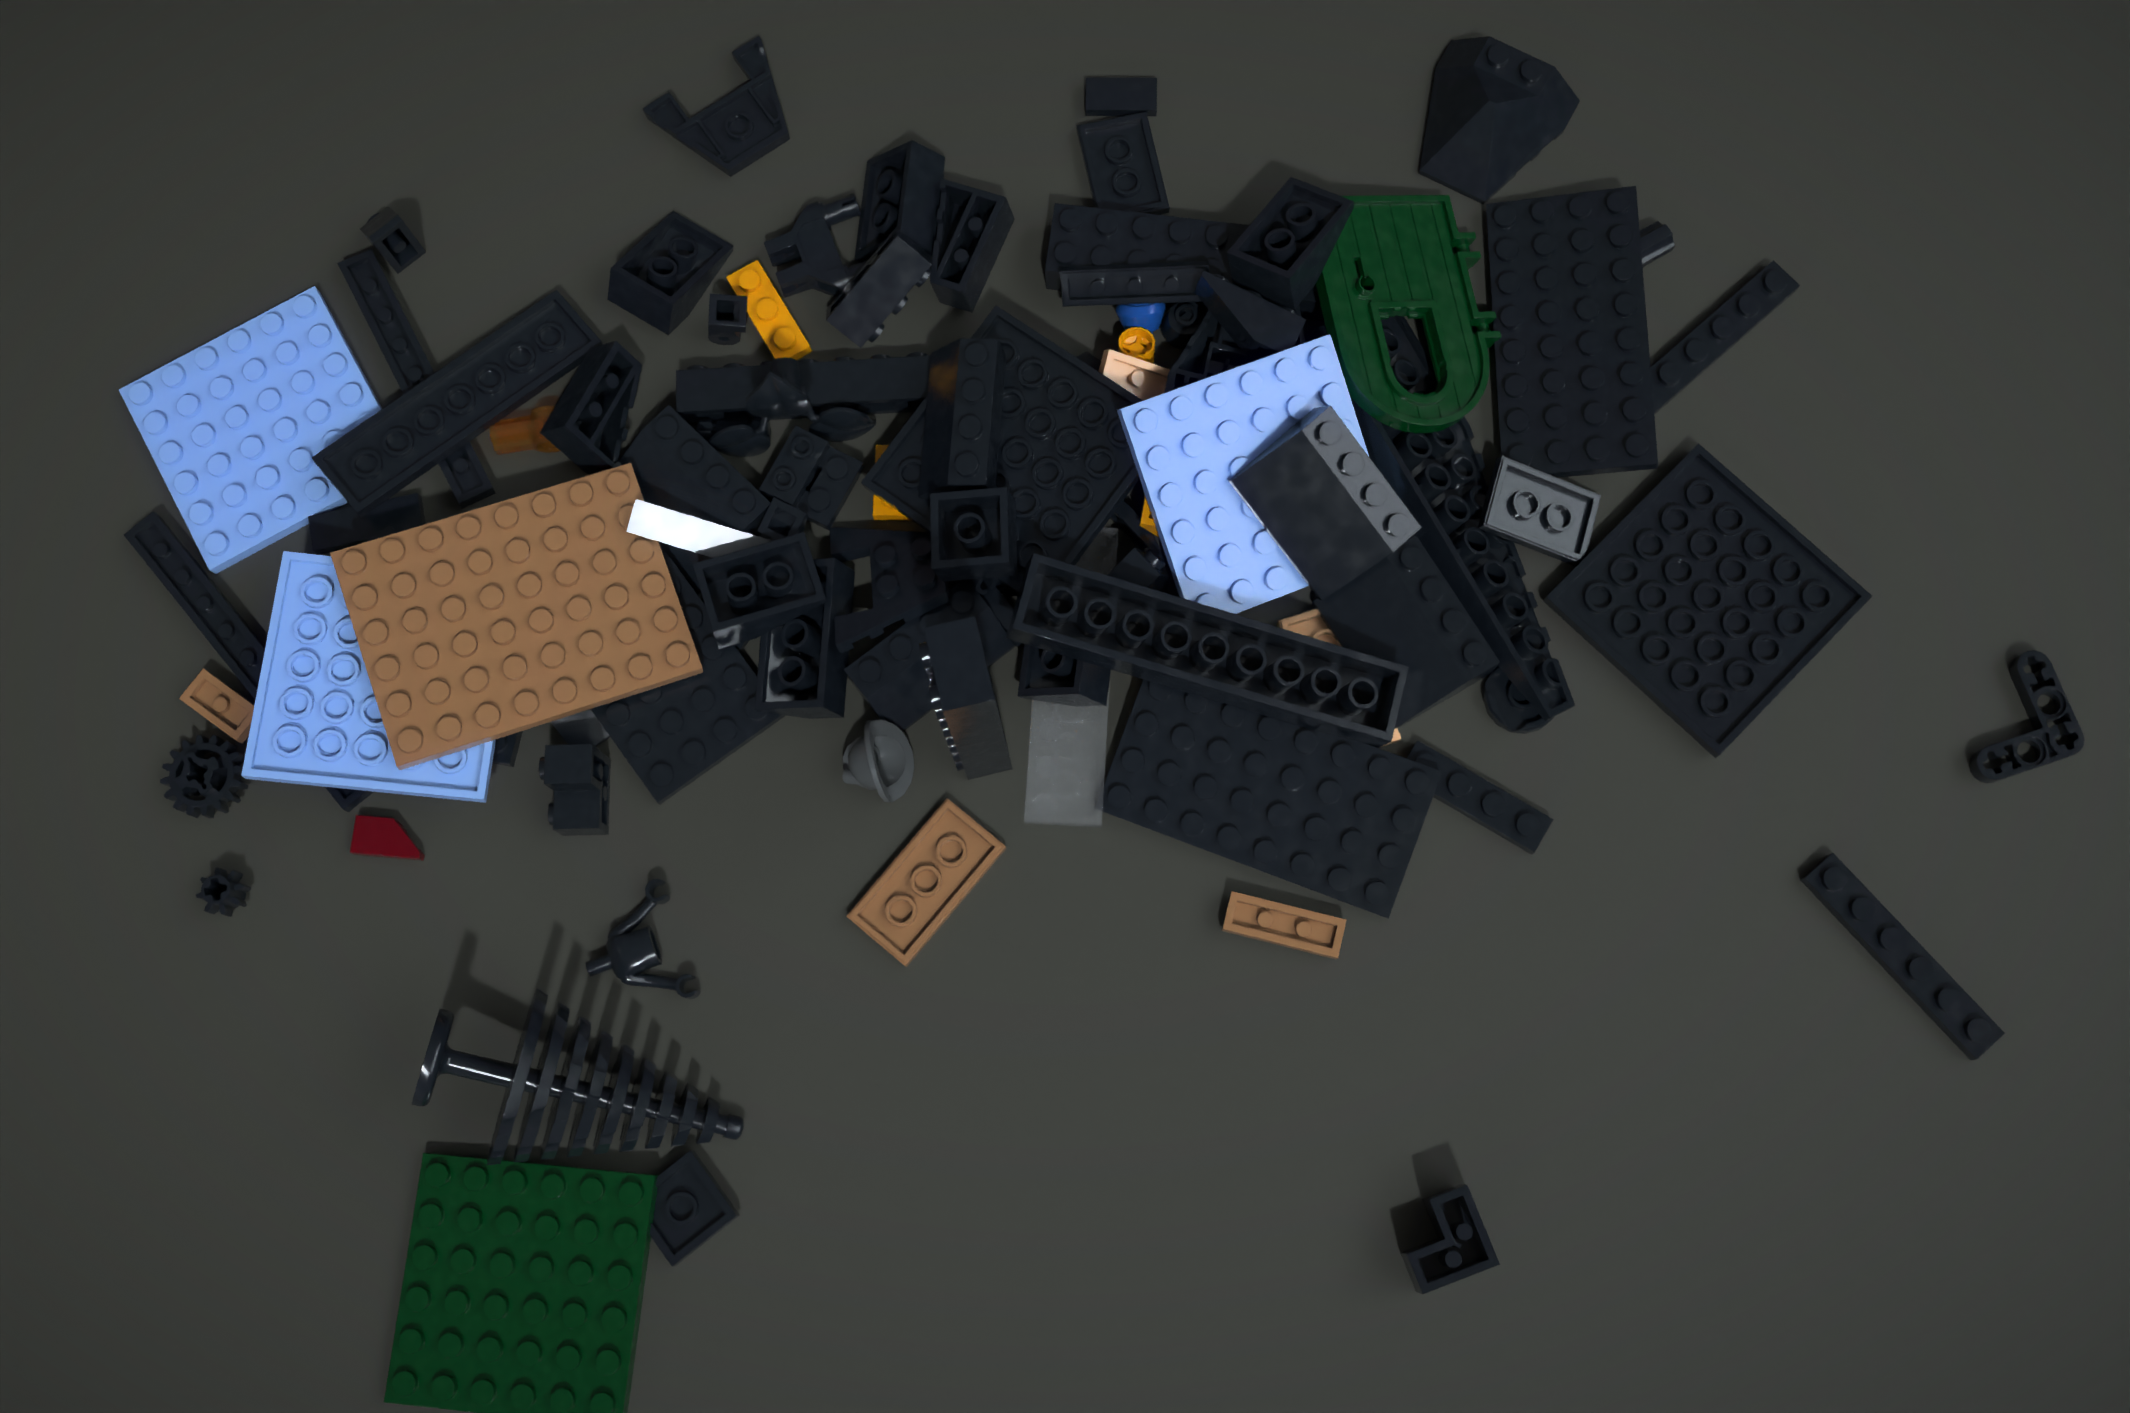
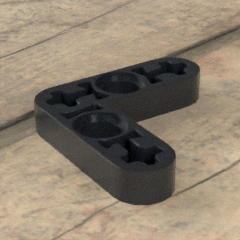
M2036 650L2027 651L2013 659L2009 668L2010 677L2034 731L1987 746L1974 753L1970 758L1969 768L1974 778L1980 782L1994 783L2066 759L2080 752L2084 746L2085 739L2081 727L2051 661L2042 652ZM2035 665L2038 671L2034 674H2026L2023 667ZM2045 683L2046 686L2034 692L2032 691V686ZM2040 695L2049 696L2055 702L2056 708L2052 715L2045 714L2039 709L2037 701ZM2061 718L2062 723L2050 728L2048 727L2047 723ZM2059 736H2067L2070 743L2058 745L2055 739ZM2020 743H2028L2034 748L2036 757L2033 762H2025L2019 757L2017 749ZM2006 756L2007 763L1994 769H1985L1983 766V762L1987 760H1995Z

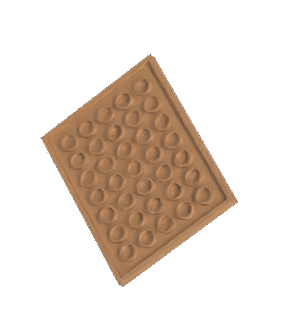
M631 463L330 553L396 766L399 770L703 673L701 662L659 542L626 532L635 500L644 501Z

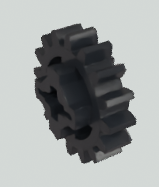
M197 735L196 744L183 740L182 747L184 750L181 753L174 750L169 752L175 759L174 762L162 765L163 769L169 771V776L160 779V783L171 788L164 794V797L175 801L173 808L181 812L186 811L187 815L198 818L200 814L210 819L214 818L215 809L225 814L228 813L227 803L230 800L236 803L241 801L236 794L238 789H248V785L241 782L243 766H240V764L244 762L245 755L235 752L237 749L235 744L229 741L224 742V739L212 735L210 740L203 735ZM217 753L220 755V757L217 758L213 756L211 758H207L204 754ZM192 795L196 797L203 795L206 800H193L190 797Z

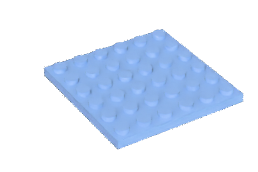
M315 286L119 389L208 569L214 574L308 525V516L334 511L347 504V501L314 463L312 457L382 410L324 298Z
M1330 334L1117 409L1180 598L1237 614L1308 586L1230 484L1229 480L1312 409L1318 407L1332 406L1368 455Z
M283 551L241 776L251 780L486 803L496 740L403 770L397 768L331 556Z

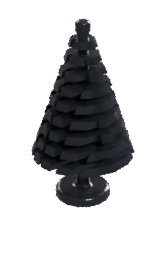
M536 989L513 1063L451 1049L448 1045V1039L454 1016L448 1010L439 1009L412 1100V1105L426 1106L431 1100L436 1080L441 1074H450L506 1087L486 1165L501 1164L523 1092H528L529 1097L515 1149L514 1163L525 1162L529 1159L549 1096L554 1098L543 1138L540 1160L554 1159L573 1102L577 1103L570 1131L567 1157L580 1156L582 1154L597 1107L601 1108L594 1138L593 1155L608 1152L621 1113H624L625 1117L620 1135L619 1152L632 1151L634 1149L645 1117L649 1118L645 1149L660 1147L667 1123L673 1124L671 1147L684 1145L691 1128L698 1129L696 1144L709 1143L714 1133L723 1135L724 1138L737 1140L744 1129L742 1117L728 1114V1116L719 1114L720 1103L711 1097L707 1098L703 1110L697 1109L698 1089L688 1083L684 1088L680 1103H674L677 1076L667 1070L660 1081L656 1099L650 1098L655 1079L656 1064L645 1056L639 1066L632 1091L628 1092L635 1051L624 1043L618 1052L608 1086H603L613 1044V1037L603 1030L600 1031L596 1040L584 1081L579 1080L591 1031V1022L579 1016L575 1025L561 1075H555L570 1009L559 1002L550 1022L537 1069L530 1068L548 995L539 989Z

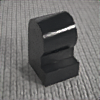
M710 294L708 338L711 342L719 345H734L740 342L741 332L746 333L747 296Z

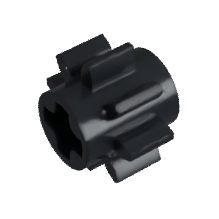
M217 867L215 868V875L208 878L201 877L200 880L203 884L201 892L196 894V898L208 902L204 911L211 914L220 911L222 915L231 917L234 908L247 906L244 900L246 892L250 891L251 887L239 882L243 876L241 872L232 870L228 874L225 869Z

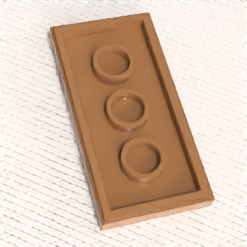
M946 798L846 917L907 967L1007 848Z

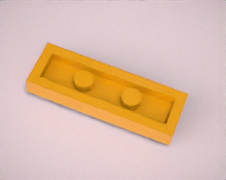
M758 260L726 277L735 295L747 296V315L774 359L785 357L798 360L812 352L809 343Z

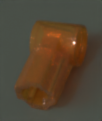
M555 406L538 407L530 412L531 415L503 419L490 426V439L494 451L498 455L532 449L543 453L559 452L560 450L540 434Z

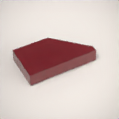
M356 815L350 847L351 854L424 861L425 855L411 840L407 831L398 820L386 817Z

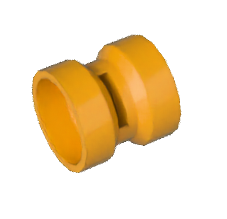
M1142 327L1126 329L1119 337L1118 352L1154 364L1155 338L1150 331Z

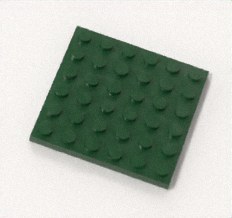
M423 1153L384 1403L474 1413H628L651 1242L650 1229L654 1219L658 1187L656 1188L658 1175L525 1162L514 1163L513 1161L502 1160L501 1164L486 1165L487 1159Z

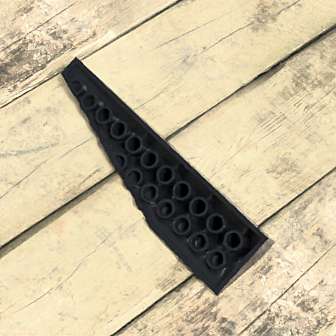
M1396 315L1388 319H1382V327L1391 360L1390 366L1399 384L1412 394L1415 392L1425 395L1434 392L1436 377L1433 364L1405 317ZM1325 325L1317 327L1305 342L1327 335ZM1351 398L1369 458L1422 527L1413 536L1416 535L1497 656L1500 661L1498 666L1545 721L1574 707L1575 703L1559 660L1552 658L1550 655L1548 642L1551 639L1546 627H1540L1534 609L1538 605L1533 592H1527L1522 577L1526 573L1514 542L1478 529L1488 491L1482 473L1486 466L1481 453L1475 454L1471 444L1474 435L1465 416L1456 424L1441 431L1411 433L1394 429L1379 422L1367 414Z

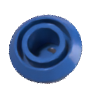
M1165 303L1117 305L1115 310L1124 330L1132 327H1142L1153 334V331L1160 327L1166 305Z

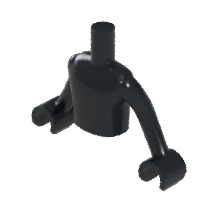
M653 879L648 882L645 888L647 899L631 916L608 934L607 955L585 963L590 977L612 969L622 983L630 986L675 990L681 997L687 999H695L700 995V990L687 994L684 991L685 983L696 978L693 975L684 974L677 979L653 974H639L647 969L662 965L660 950L652 928L646 926L634 932L631 931L642 922L657 904H665L670 900V895H662L659 898L654 897L656 887L664 885L665 881Z

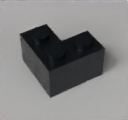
M593 744L545 745V757H541L539 760L540 779L544 780V784L554 791V802H550L548 806V821L550 825H553V830L562 836L609 835L611 760Z
M1467 1184L1457 1185L1422 1199L1438 1238L1400 1252L1417 1293L1425 1294L1500 1265Z

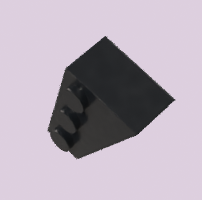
M940 178L941 198L940 208L937 209L936 220L938 227L937 237L934 240L930 284L940 303L973 313L1015 218L1006 197Z
M617 341L590 348L541 429L540 434L588 475L621 466V462H618L621 443L627 439L628 429H625L628 410L634 406L642 364Z

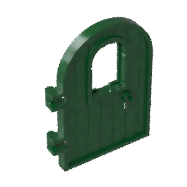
M1449 195L1342 196L1354 201V208L1316 282V288L1327 335H1331L1349 395L1367 414L1397 430L1411 433H1432L1451 427L1467 415L1483 396L1488 383L1490 369L1488 348L1501 338L1500 331H1490L1489 324L1497 318L1495 311L1478 312L1468 269L1472 268L1481 258L1480 251H1470L1469 248L1476 239L1475 232H1458ZM1355 262H1357L1360 278H1358ZM1396 315L1407 316L1408 319H1422L1436 377L1434 392L1425 395L1415 392L1412 394L1399 384L1390 366L1391 360L1382 327V319H1388ZM1471 327H1474L1475 334H1473Z

